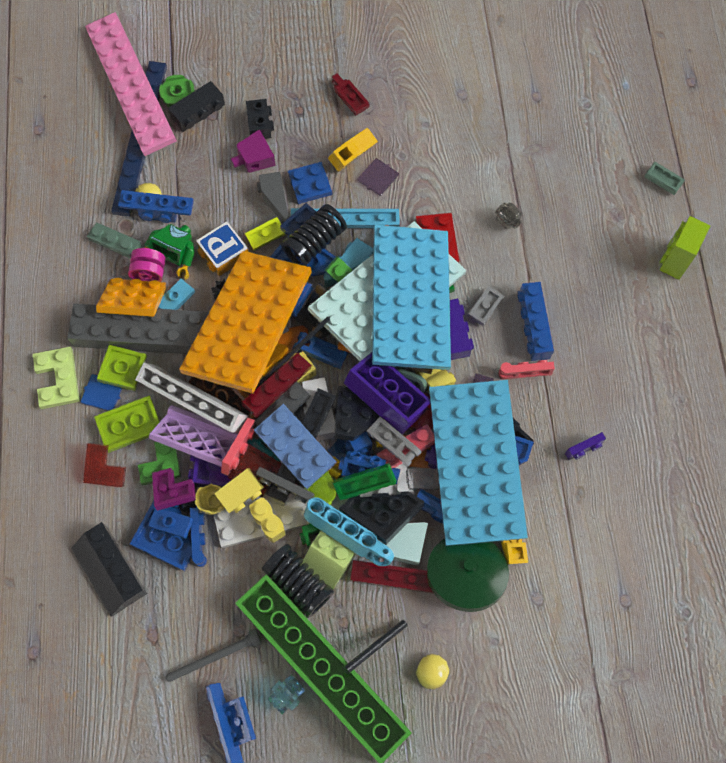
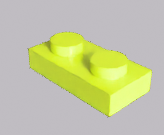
M278 217L245 233L254 251L286 234L280 229L281 223Z

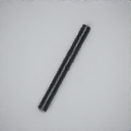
M401 620L346 664L343 667V671L346 674L351 673L407 627L406 621Z

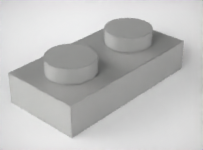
M488 286L469 312L468 317L484 326L503 300L504 295Z

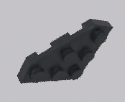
M338 386L334 438L354 441L366 432L381 416L348 387Z
M409 491L400 492V494L396 495L378 493L372 494L371 497H360L358 495L349 498L339 508V511L371 531L379 541L387 545L424 507V501Z

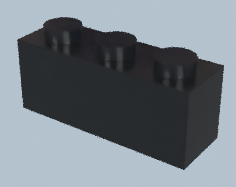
M210 81L169 107L170 117L180 130L184 132L187 129H191L201 120H205L213 112L220 110L225 105L224 96L213 82Z

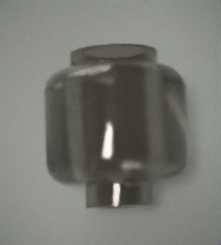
M503 203L495 212L497 222L506 230L516 229L522 223V212L513 203Z

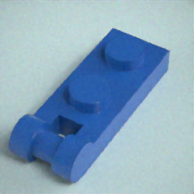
M300 332L297 337L298 341L294 343L292 349L308 334ZM314 336L307 342L310 344L309 347L303 345L296 352L300 353L303 351L307 356L340 370L348 355V352L337 349L338 346Z
M198 507L190 508V517L194 519L191 525L192 560L198 567H204L207 564V558L204 556L202 545H206L205 533H202L201 525H205L204 513H201Z

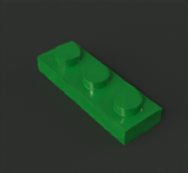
M388 463L335 479L333 485L341 501L395 485L397 480Z

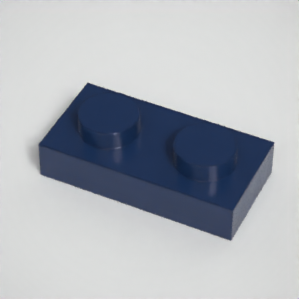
M305 203L280 226V229L289 236L314 215L316 211Z

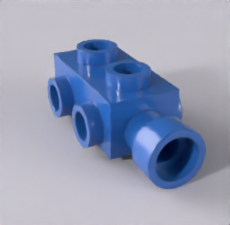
M347 451L345 458L341 457L339 469L342 470V476H348L385 465L386 460L378 456L363 455L357 451ZM392 468L398 482L400 469Z

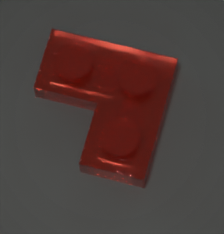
M87 443L83 483L124 487L126 467L107 465L109 445Z

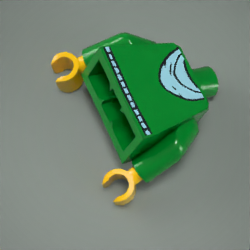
M168 224L164 228L152 231L144 244L145 248L161 252L166 260L178 266L183 264L177 270V275L180 278V274L186 272L185 280L189 278L187 269L188 266H191L194 257V243L191 241L190 228L187 225H182L178 228Z

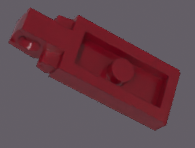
M338 73L332 76L333 89L355 116L370 107L369 102L349 79L343 80Z

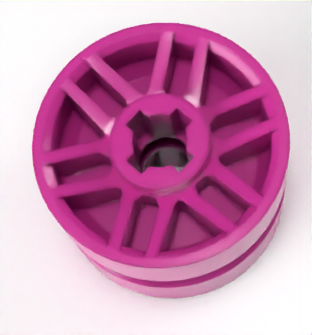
M149 248L134 249L131 253L128 276L131 279H139L141 281L157 280L161 282L165 256L161 252Z

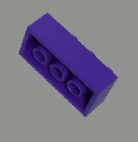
M372 352L349 371L344 381V384L401 434L415 423L431 404V400L393 366L372 365Z

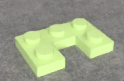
M66 347L33 354L35 372L40 374L54 371L56 379L55 386L37 389L39 407L46 409L80 402L73 349Z

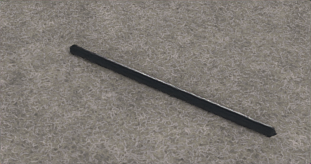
M326 317L260 379L256 389L330 321V317Z

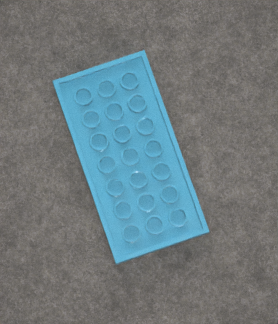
M385 225L374 226L372 365L450 370L448 231Z
M508 380L429 387L446 546L527 539Z

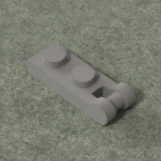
M381 417L367 430V433L407 467L412 463L411 460L415 456L418 457L421 454V450ZM405 448L409 450L406 455L402 453Z

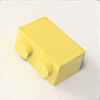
M247 468L214 494L228 513L233 511L238 513L245 507L244 502L248 499L255 500L262 494L260 490L264 487L250 468Z

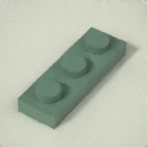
M97 222L87 235L90 241L130 259L132 251L142 246L140 241Z

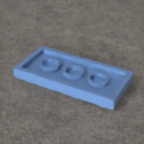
M284 404L254 429L255 433L306 490L337 463Z

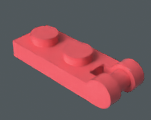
M541 360L532 364L521 362L517 365L505 362L501 365L498 375L501 379L552 375L555 369L554 361Z

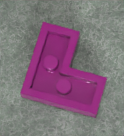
M172 468L152 473L154 507L157 511L196 500L195 486L192 479L175 483Z

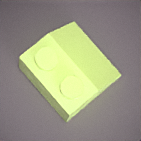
M320 531L306 553L303 563H308V569L312 568L314 570L313 575L318 574L320 576L319 580H324L326 585L334 589L355 558L356 553L323 531Z

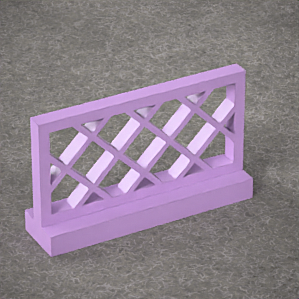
M171 405L168 408L167 415L150 433L149 439L222 467V461L238 433L229 432L202 416ZM177 431H179V432L181 433V434H178V435H173V434H172V432H177ZM159 433H166L168 436H161V435H158V434H159ZM197 438L199 441L191 442L190 439ZM185 440L186 443H179L177 441ZM216 445L217 448L209 449L208 446ZM203 447L204 450H197L195 448ZM221 454L222 459L215 457L213 455Z

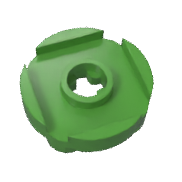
M183 75L167 77L159 88L161 99L168 108L195 91L192 81L186 79ZM176 89H179V91H181L178 94L174 93Z

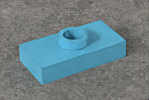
M180 279L163 295L158 309L178 310L195 293V290L183 279Z

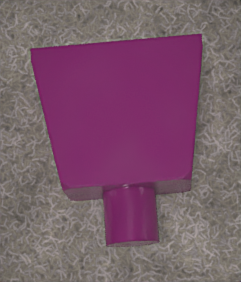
M260 130L236 145L238 155L230 158L234 168L244 165L249 173L276 165L275 156Z

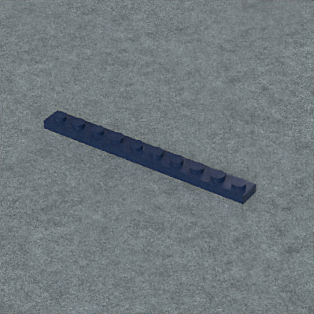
M149 61L146 77L159 102V88L161 83L163 85L167 65L166 63ZM131 131L111 210L113 215L131 216L132 209L119 208V199L122 190L135 192L136 188H138L145 156L133 131Z

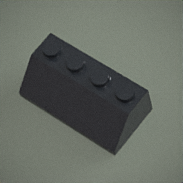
M103 522L83 533L71 547L111 617L147 594L108 527Z

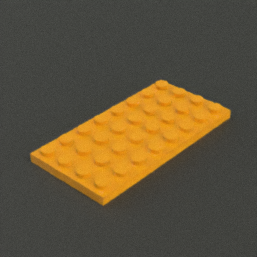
M246 251L241 252L179 368L180 373L253 394L310 277L311 267Z

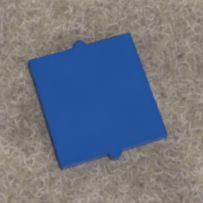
M91 374L87 386L84 387L85 392L81 403L106 411L114 409L117 400L120 399L119 395L122 388L98 382V375Z

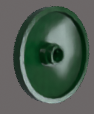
M444 538L433 548L429 556L427 579L433 593L447 606L459 611L477 612L493 606L503 596L509 580V567L504 554L493 542L446 546Z

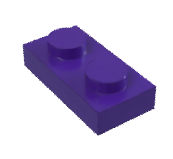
M601 432L568 448L565 455L568 460L572 458L578 460L586 455L585 452L589 450L594 452L603 447L602 443L606 440V437Z

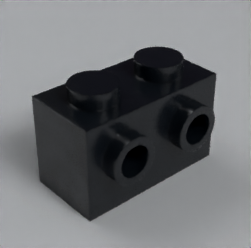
M267 99L246 101L250 135L260 130L265 139L272 138L271 131H274L273 120H269V116H272L271 105L267 106Z

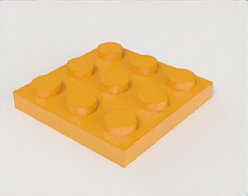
M122 278L110 279L96 305L97 313L154 317L165 293L166 282H159L157 280L141 281L139 279L124 280Z

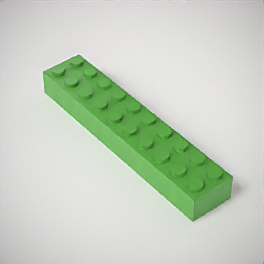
M267 574L235 603L378 763H383L412 734L355 670L349 674L343 671V667L348 664L346 660Z

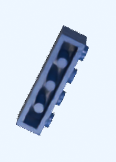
M541 282L523 283L520 291L517 292L518 301L521 302V318L524 319V334L528 340L527 351L531 356V361L547 360L551 358L554 348Z

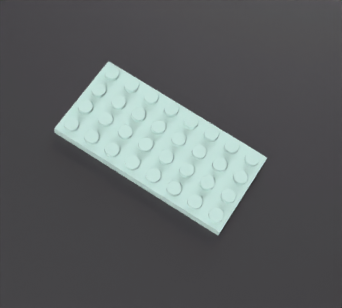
M415 221L407 226V228L422 229ZM373 255L308 306V311L320 323L326 317H330V321L324 327L359 361L372 352ZM449 255L450 287L466 273V270L451 255Z

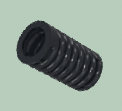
M324 204L304 224L300 225L294 233L283 240L281 247L293 263L306 266L311 262L312 258L320 254L322 249H325L327 245L331 244L332 240H335L337 236H340L347 229V224L334 207ZM334 216L338 219V221L340 222L341 226H340L339 223L333 218Z
M285 544L266 561L262 571L272 578L274 583H277V586L283 590L284 594H288V598L293 600L295 605L299 606L301 612L306 613L307 618H310L333 596L334 591L328 585L321 590L325 585V581H318L320 576L318 574L313 575L314 570L312 568L308 569L309 565L308 563H303L302 557H298L293 561L298 556V553L293 552L289 544ZM284 558L285 560L277 567L278 563Z

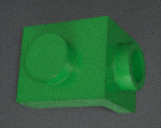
M310 523L301 526L303 532L299 533L302 545L306 544L308 549L311 546L309 537L317 535L321 531Z

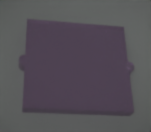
M375 158L359 176L357 181L366 186L367 190H372L381 197L399 176V173L389 167V164H385L378 158Z

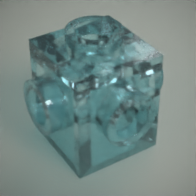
M290 675L283 682L279 680L271 688L273 693L268 700L283 715L288 709L293 711L300 704L298 699L306 689Z

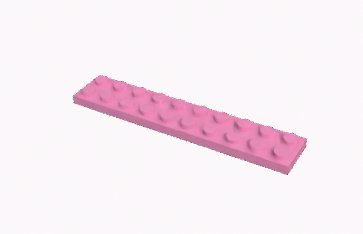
M116 12L86 25L85 28L144 156L177 142Z

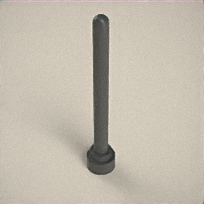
M257 629L249 631L248 635L238 642L168 673L166 680L168 682L176 680L247 646H254L255 648L261 645L262 641Z

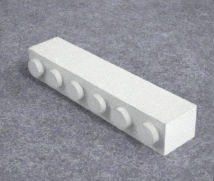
M143 363L135 379L229 432L239 433L249 416L153 364Z

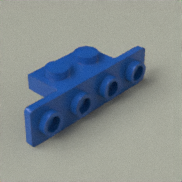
M122 190L118 206L119 208L137 210L140 219L145 221L156 220L163 223H176V214L191 215L194 200L188 197Z
M210 684L206 686L207 698L212 707L213 719L219 731V740L223 745L226 763H244L239 745L256 739L244 696L226 702L221 684Z

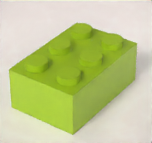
M689 216L686 222L682 221L659 262L662 264L659 271L680 280L696 257L711 225L692 216Z

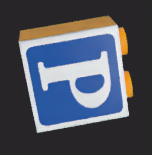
M228 222L223 223L196 240L198 254L202 259L206 258L209 269L212 272L215 271L218 276L234 267L241 252H248L247 246Z

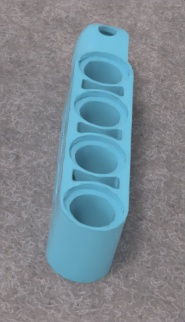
M314 497L308 501L304 511V518L310 524L377 566H388L394 559L393 551L377 540L371 531L320 498ZM378 558H383L384 561L380 562Z

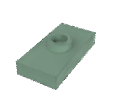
M657 162L652 164L644 176L673 195L677 193L685 179Z

